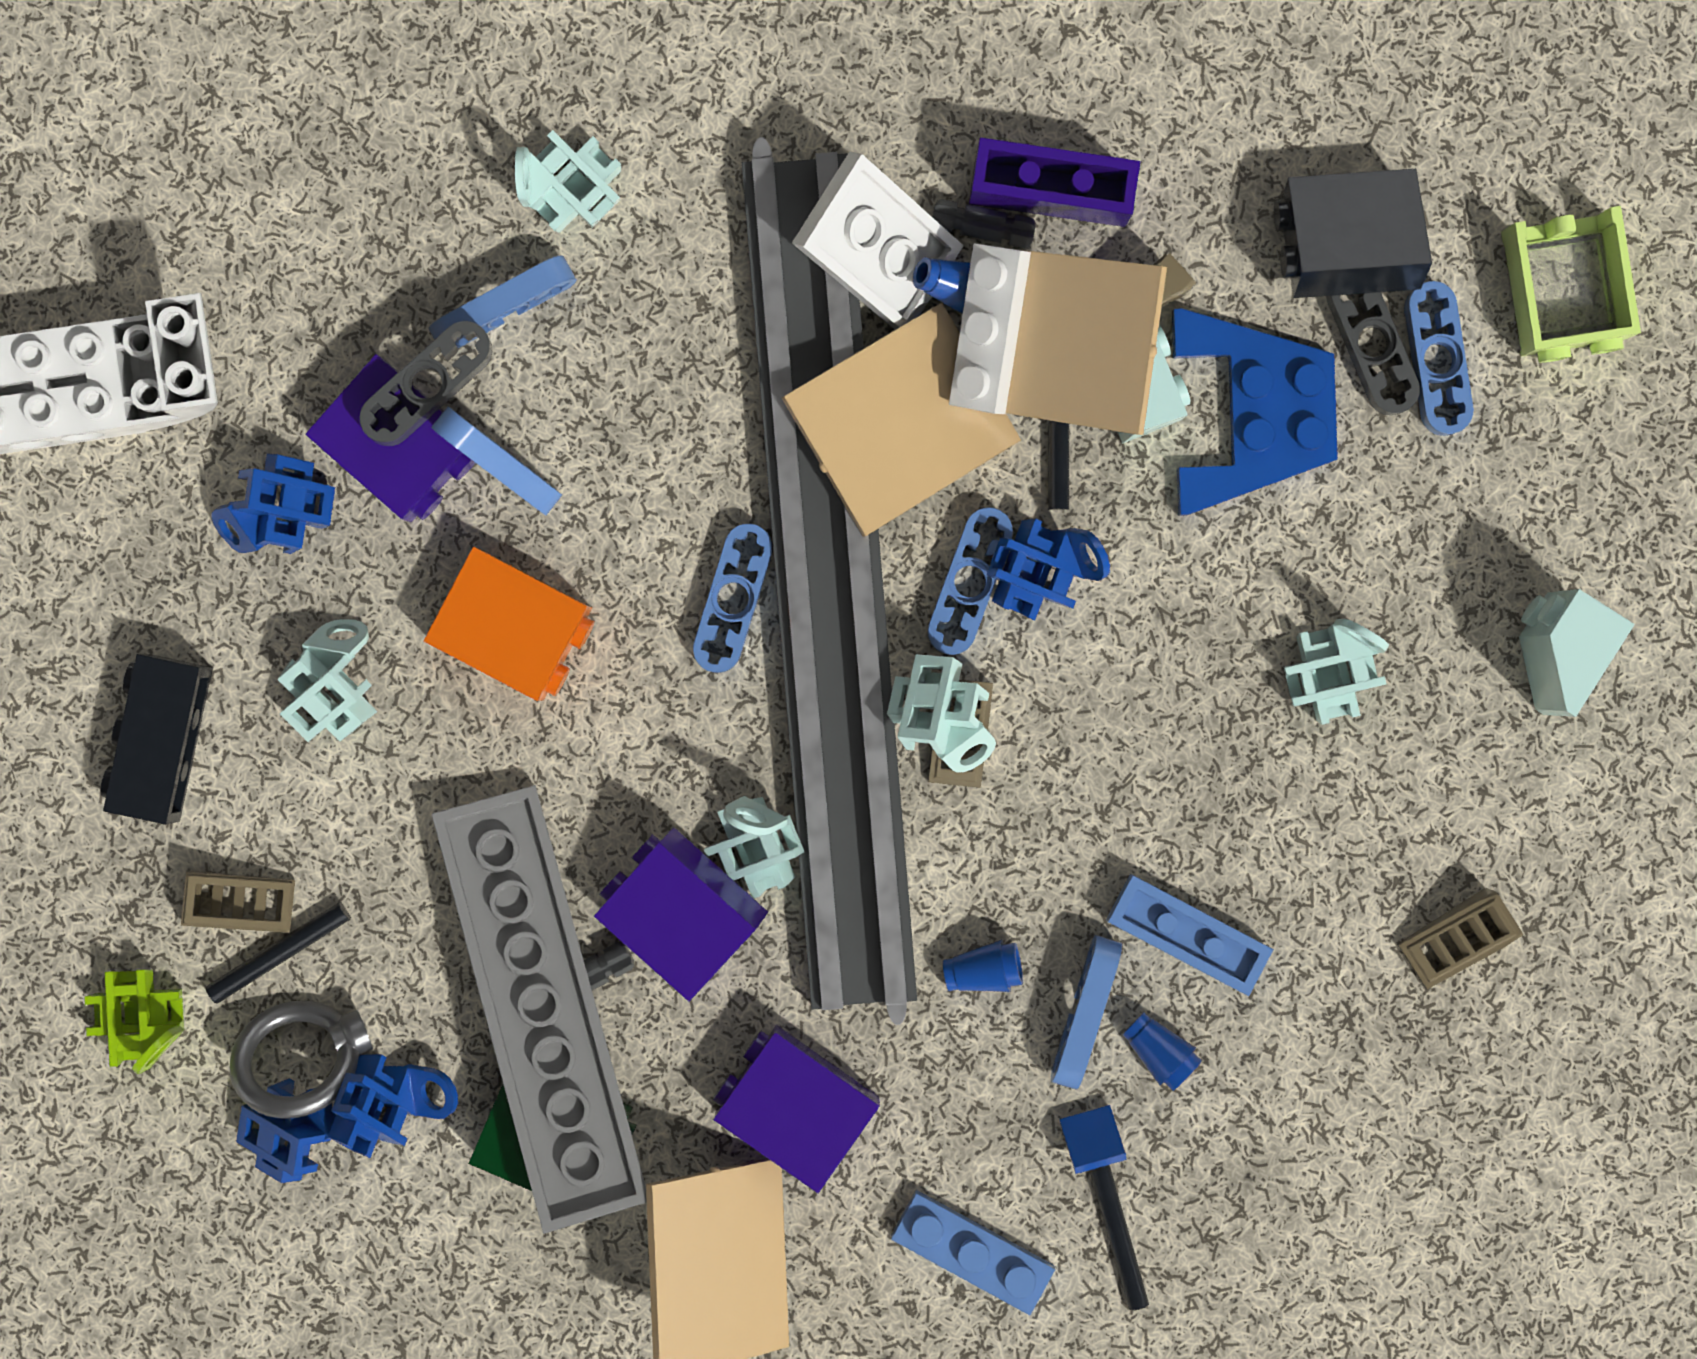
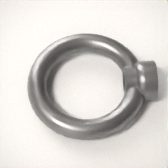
M290 1001L273 1006L260 1013L241 1031L233 1045L230 1056V1078L238 1096L253 1110L275 1118H298L315 1113L335 1101L345 1074H355L359 1055L372 1050L373 1047L358 1010L343 1016L337 1010L322 1003ZM292 1022H310L325 1028L331 1034L337 1049V1060L332 1072L322 1084L307 1093L297 1096L274 1095L263 1090L257 1084L251 1069L252 1057L256 1047L268 1033Z

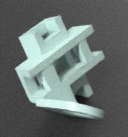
M553 130L547 135L551 142L536 157L529 152L527 147H517L515 154V184L518 200L523 207H530L536 210L554 231L560 233L578 214L593 228L620 201V197L608 184L621 172V163L616 158L612 161L599 148V141L594 136L576 153ZM569 160L570 162L556 176H554V174ZM603 196H605V198L590 212L589 210H590Z
M1344 618L1336 619L1334 624L1327 629L1298 634L1296 638L1302 663L1283 667L1292 705L1295 707L1312 702L1316 721L1321 725L1330 723L1329 719L1344 715L1351 717L1361 716L1355 692L1386 685L1385 676H1377L1373 655L1385 653L1389 644L1367 628ZM1346 661H1348L1353 679L1352 683L1350 681ZM1297 673L1300 674V678H1301V682H1302L1304 694H1302L1301 686H1300V682H1299V678H1298V674H1297Z
M340 619L325 623L302 644L303 652L298 660L294 661L292 659L277 679L295 697L283 709L280 715L307 742L324 728L339 741H342L378 712L362 696L372 686L368 680H364L357 686L342 671L369 639L368 628L363 622ZM339 631H351L357 634L347 640H333L328 637ZM325 686L340 703L337 704L322 688ZM301 706L316 720L312 726L296 712Z
M916 654L911 678L895 676L887 715L893 723L900 724L897 737L906 750H914L915 742L929 743L937 756L955 772H966L974 769L992 754L996 746L994 737L984 727L983 723L975 717L978 700L988 701L989 693L978 683L959 682L962 663L954 657ZM942 669V673L931 672V670ZM905 694H907L904 707H902ZM956 698L954 711L949 712L951 700ZM920 708L934 709L933 713L919 711ZM983 744L980 750L973 756L961 760V757L970 748Z
M746 796L728 803L725 809L717 812L728 839L705 848L704 852L707 857L718 853L726 874L732 880L744 877L752 898L760 897L767 889L777 886L778 890L784 888L795 878L789 860L804 853V849L790 815L784 817L767 808L763 797L749 799ZM781 829L787 846L789 848L787 850H784L780 837L777 833V830ZM736 846L744 866L739 867L731 847Z

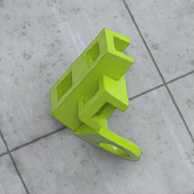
M153 970L105 972L106 993H94L84 997L85 1005L94 1004L95 1025L86 1028V1036L108 1035L110 1067H118L126 1060H137L132 1070L136 1074H141L150 1069L185 1030L182 989L154 990ZM169 1000L171 1006L170 1021H168L167 1001ZM121 1002H124L125 1023H122ZM137 1032H139V1034H127V1035H125V1033H137Z

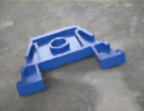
M1186 309L1172 310L1173 359L1228 358L1232 466L1177 468L1178 516L1193 514L1338 460L1334 353Z

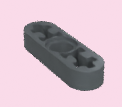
M1381 292L1365 293L1358 299L1363 314L1373 308L1377 317L1366 318L1353 328L1348 319L1359 315L1354 303L1351 300L1342 302L1339 295L1326 296L1328 306L1371 406L1377 412L1389 416L1398 415L1410 409L1419 397L1420 386ZM1376 328L1383 333L1386 339V348L1381 356L1370 357L1361 351L1358 338L1363 329ZM1392 357L1395 358L1397 365L1391 366L1387 371L1393 383L1403 382L1406 387V391L1399 395L1401 404L1397 405L1393 398L1383 399L1380 390L1387 386L1383 371L1372 376L1368 367H1376Z
M460 321L449 326L365 402L360 412V424L365 434L375 443L382 446H395L406 440L489 364L493 349L485 330L478 324L470 321ZM461 336L468 341L474 337L479 338L475 344L479 353L477 357L471 360L468 356L463 355L452 364L453 368L459 372L454 379L451 378L446 368L434 359L442 352L448 362L457 354L459 349L455 341ZM425 369L438 372L442 379L440 391L431 398H420L412 391L414 376ZM399 389H402L406 398L419 410L412 416L405 406L394 418L399 425L396 430L390 432L388 429L382 428L376 432L374 428L379 421L375 413L381 408L388 413L394 411L402 403L394 394Z

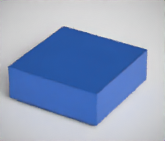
M1110 1105L1059 1119L1075 1174L1127 1160Z

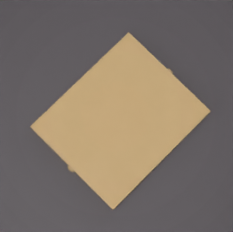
M1028 251L1031 252L1005 413L1143 435L1154 357L1157 354L1156 342L1167 267Z
M943 303L938 304L782 397L783 402L818 459L820 470L828 476L863 537L1021 441L1006 413L992 414L949 405L960 332Z
M765 1158L723 1168L715 1166L710 1168L709 1171L646 1184L653 1359H748L789 1347L782 1168L770 1159Z

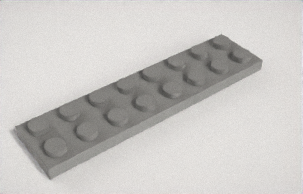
M536 785L432 813L543 1234L647 1203L646 1185Z

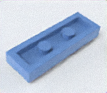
M1132 874L1129 875L1106 918V921L1247 996L1251 994L1274 950Z
M918 1190L914 1192L891 1234V1240L1028 1315H1031L1056 1270L1053 1264Z

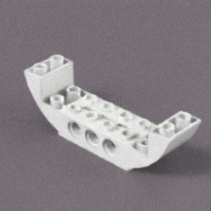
M196 293L145 301L147 311L145 315L0 336V454L146 433V431L192 420L215 409L218 401L202 294Z

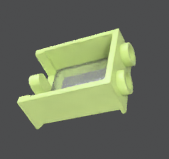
M1621 206L1610 207L1597 216L1575 219L1574 215H1565L1553 218L1543 225L1526 227V221L1516 222L1501 232L1506 253L1521 357L1537 354L1539 363L1559 361L1572 357L1571 348L1590 346L1591 355L1609 353L1624 349L1623 340L1641 333Z

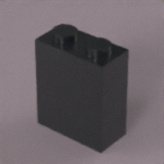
M1416 168L1288 177L1282 199H1276L1274 202L1275 229L1277 232L1284 231L1286 245L1281 248V273L1284 279H1291L1293 298L1421 290L1432 265V258Z

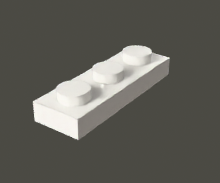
M974 243L949 405L992 414H1005L1031 252Z

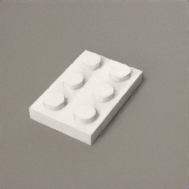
M851 151L844 159L792 242L794 246L895 330L920 316L932 297L923 290L915 288L913 284V273L917 263L924 257L954 261L964 246L863 154Z

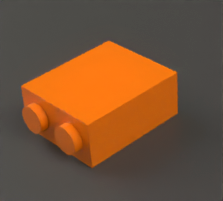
M473 546L424 642L536 701H544L548 693L553 696L559 693L570 671V668L563 665L572 646L578 649L583 647L593 629L595 621L587 618L592 610V607Z

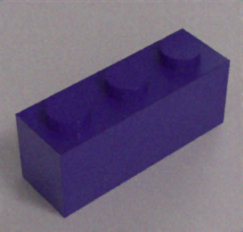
M980 137L975 157L969 204L1125 227L1133 215L1141 161Z

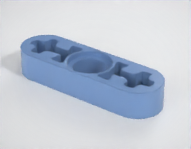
M564 256L550 258L442 316L429 326V331L435 340L452 324L460 321H470L478 324L488 333L504 324V317L517 311L518 315L523 314L569 289L576 283L577 279ZM461 336L457 338L455 344L460 348L477 339V337L468 341Z
M1429 281L1423 283L1421 290H1412L1409 293L1404 304V314L1413 370L1420 386L1418 403L1421 420L1424 426L1433 434L1448 436L1462 431L1469 425L1473 417L1474 408L1456 296L1451 288L1444 283ZM1426 293H1431L1433 301H1441L1443 304V310L1435 314L1436 330L1447 326L1448 334H1435L1422 340L1420 331L1426 332L1430 330L1431 321L1427 312L1419 313L1418 304L1426 300ZM1431 345H1442L1451 354V367L1444 374L1433 373L1425 364V352ZM1455 378L1457 387L1451 386L1447 388L1446 395L1449 405H1458L1459 414L1451 418V425H1447L1444 417H1436L1434 414V408L1442 405L1443 402L1441 388L1430 392L1429 383L1441 384Z
M449 406L431 427L455 448L547 516L562 497L559 491Z
M982 508L977 510L969 517L963 529L928 625L930 643L937 651L943 654L956 655L966 651L972 645L997 579L986 575L989 569L987 563L978 558L963 557L962 554L965 546L974 552L976 551L980 535L973 531L975 523L984 524L988 517L997 520L996 529L1003 533L1002 538L1012 539L1013 529L1011 521L1005 513L998 509ZM992 540L989 543L985 556L994 555L998 540ZM963 567H976L984 575V589L975 597L963 596L955 587V575ZM948 595L962 605L977 606L974 617L964 612L961 618L960 628L967 631L964 641L956 639L951 646L944 645L942 643L944 635L936 631L939 622L948 623L953 615L955 608L944 606Z
M739 525L730 531L725 540L693 645L696 661L707 671L715 673L728 671L738 663L773 552L772 541L768 533L758 525ZM748 533L756 534L757 544L764 548L761 557H751L747 572H758L755 583H751L740 575H724L728 563L738 569L741 552L734 549V543L736 540H745ZM730 583H737L745 587L749 596L746 608L737 614L724 612L718 603L720 590ZM713 613L727 622H742L739 634L731 629L728 630L725 645L733 648L730 658L721 657L718 664L709 662L710 653L703 650L705 640L714 641L720 627L719 625H709L710 617Z
M1095 935L1092 939L1074 996L1079 1001L1075 1014L1069 1013L1052 1067L1051 1082L1075 1090L1080 1087L1118 968L1122 943Z

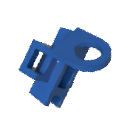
M267 454L264 470L255 468L239 470L238 479L247 480L245 500L229 502V504L219 506L211 513L212 521L221 537L232 549L239 553L258 551L263 546L272 544L284 547L283 553L292 554L302 549L305 525L320 529L330 526L335 487L312 482L314 463L278 454ZM283 468H284V469L293 470V471H295V472L292 473V472L284 471ZM277 486L281 487L279 506L275 505ZM316 496L320 497L318 515L314 514ZM276 518L285 519V520H287V522H286V521L277 520ZM225 521L234 528L239 539L230 531Z
M1038 519L1022 520L1015 540L1009 538L999 539L987 571V576L999 580L992 602L1007 610L1011 609L1021 613L1034 621L1043 599L1074 609L1076 601L1066 597L1073 577L1099 581L1108 577L1110 573L1108 555L1099 539L1092 532L1071 527L1051 531L1042 527V521ZM1086 544L1093 551L1098 567L1091 561L1087 553ZM1052 568L1055 572L1049 588L1046 589L1044 585Z
M382 1054L359 1055L355 1074H345L331 1111L336 1113V1117L328 1138L368 1158H371L378 1139L405 1146L408 1138L401 1135L400 1131L407 1114L444 1119L455 1112L458 1106V1093L450 1077L444 1072L430 1067L412 1064L384 1066L387 1057ZM427 1081L435 1082L441 1087L445 1095L444 1106H437L429 1099L426 1093ZM383 1106L387 1107V1109L384 1114L382 1122L378 1121V1119L382 1112Z
M288 1078L269 1086L267 1092L278 1096H294L295 1081ZM331 1103L325 1108L307 1116L275 1118L261 1114L247 1104L241 1106L236 1142L257 1154L255 1168L280 1183L300 1181L303 1174L317 1172L318 1164L308 1158L310 1145L331 1141L328 1135L336 1114L331 1111ZM253 1121L260 1124L259 1129H252Z

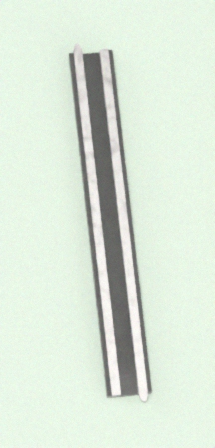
M759 137L753 146L752 161L742 162L796 827L798 837L804 849V853L799 855L811 1009L833 1010L843 1009V1005L886 1002L891 1021L895 1025H900L906 1016V1003L917 1001L895 723L887 715L892 686L879 529L865 537L862 536L828 476L820 470L818 459L782 400V397L864 349L860 300L792 244L848 153H816V159L774 162L769 143L765 138Z

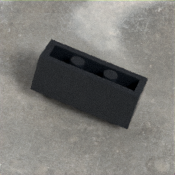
M136 654L135 663L131 662L128 665L123 679V692L128 694L124 715L120 714L117 717L112 730V744L117 746L113 766H109L106 769L101 782L100 793L102 797L106 798L103 808L104 812L164 825L180 822L213 667L152 654Z

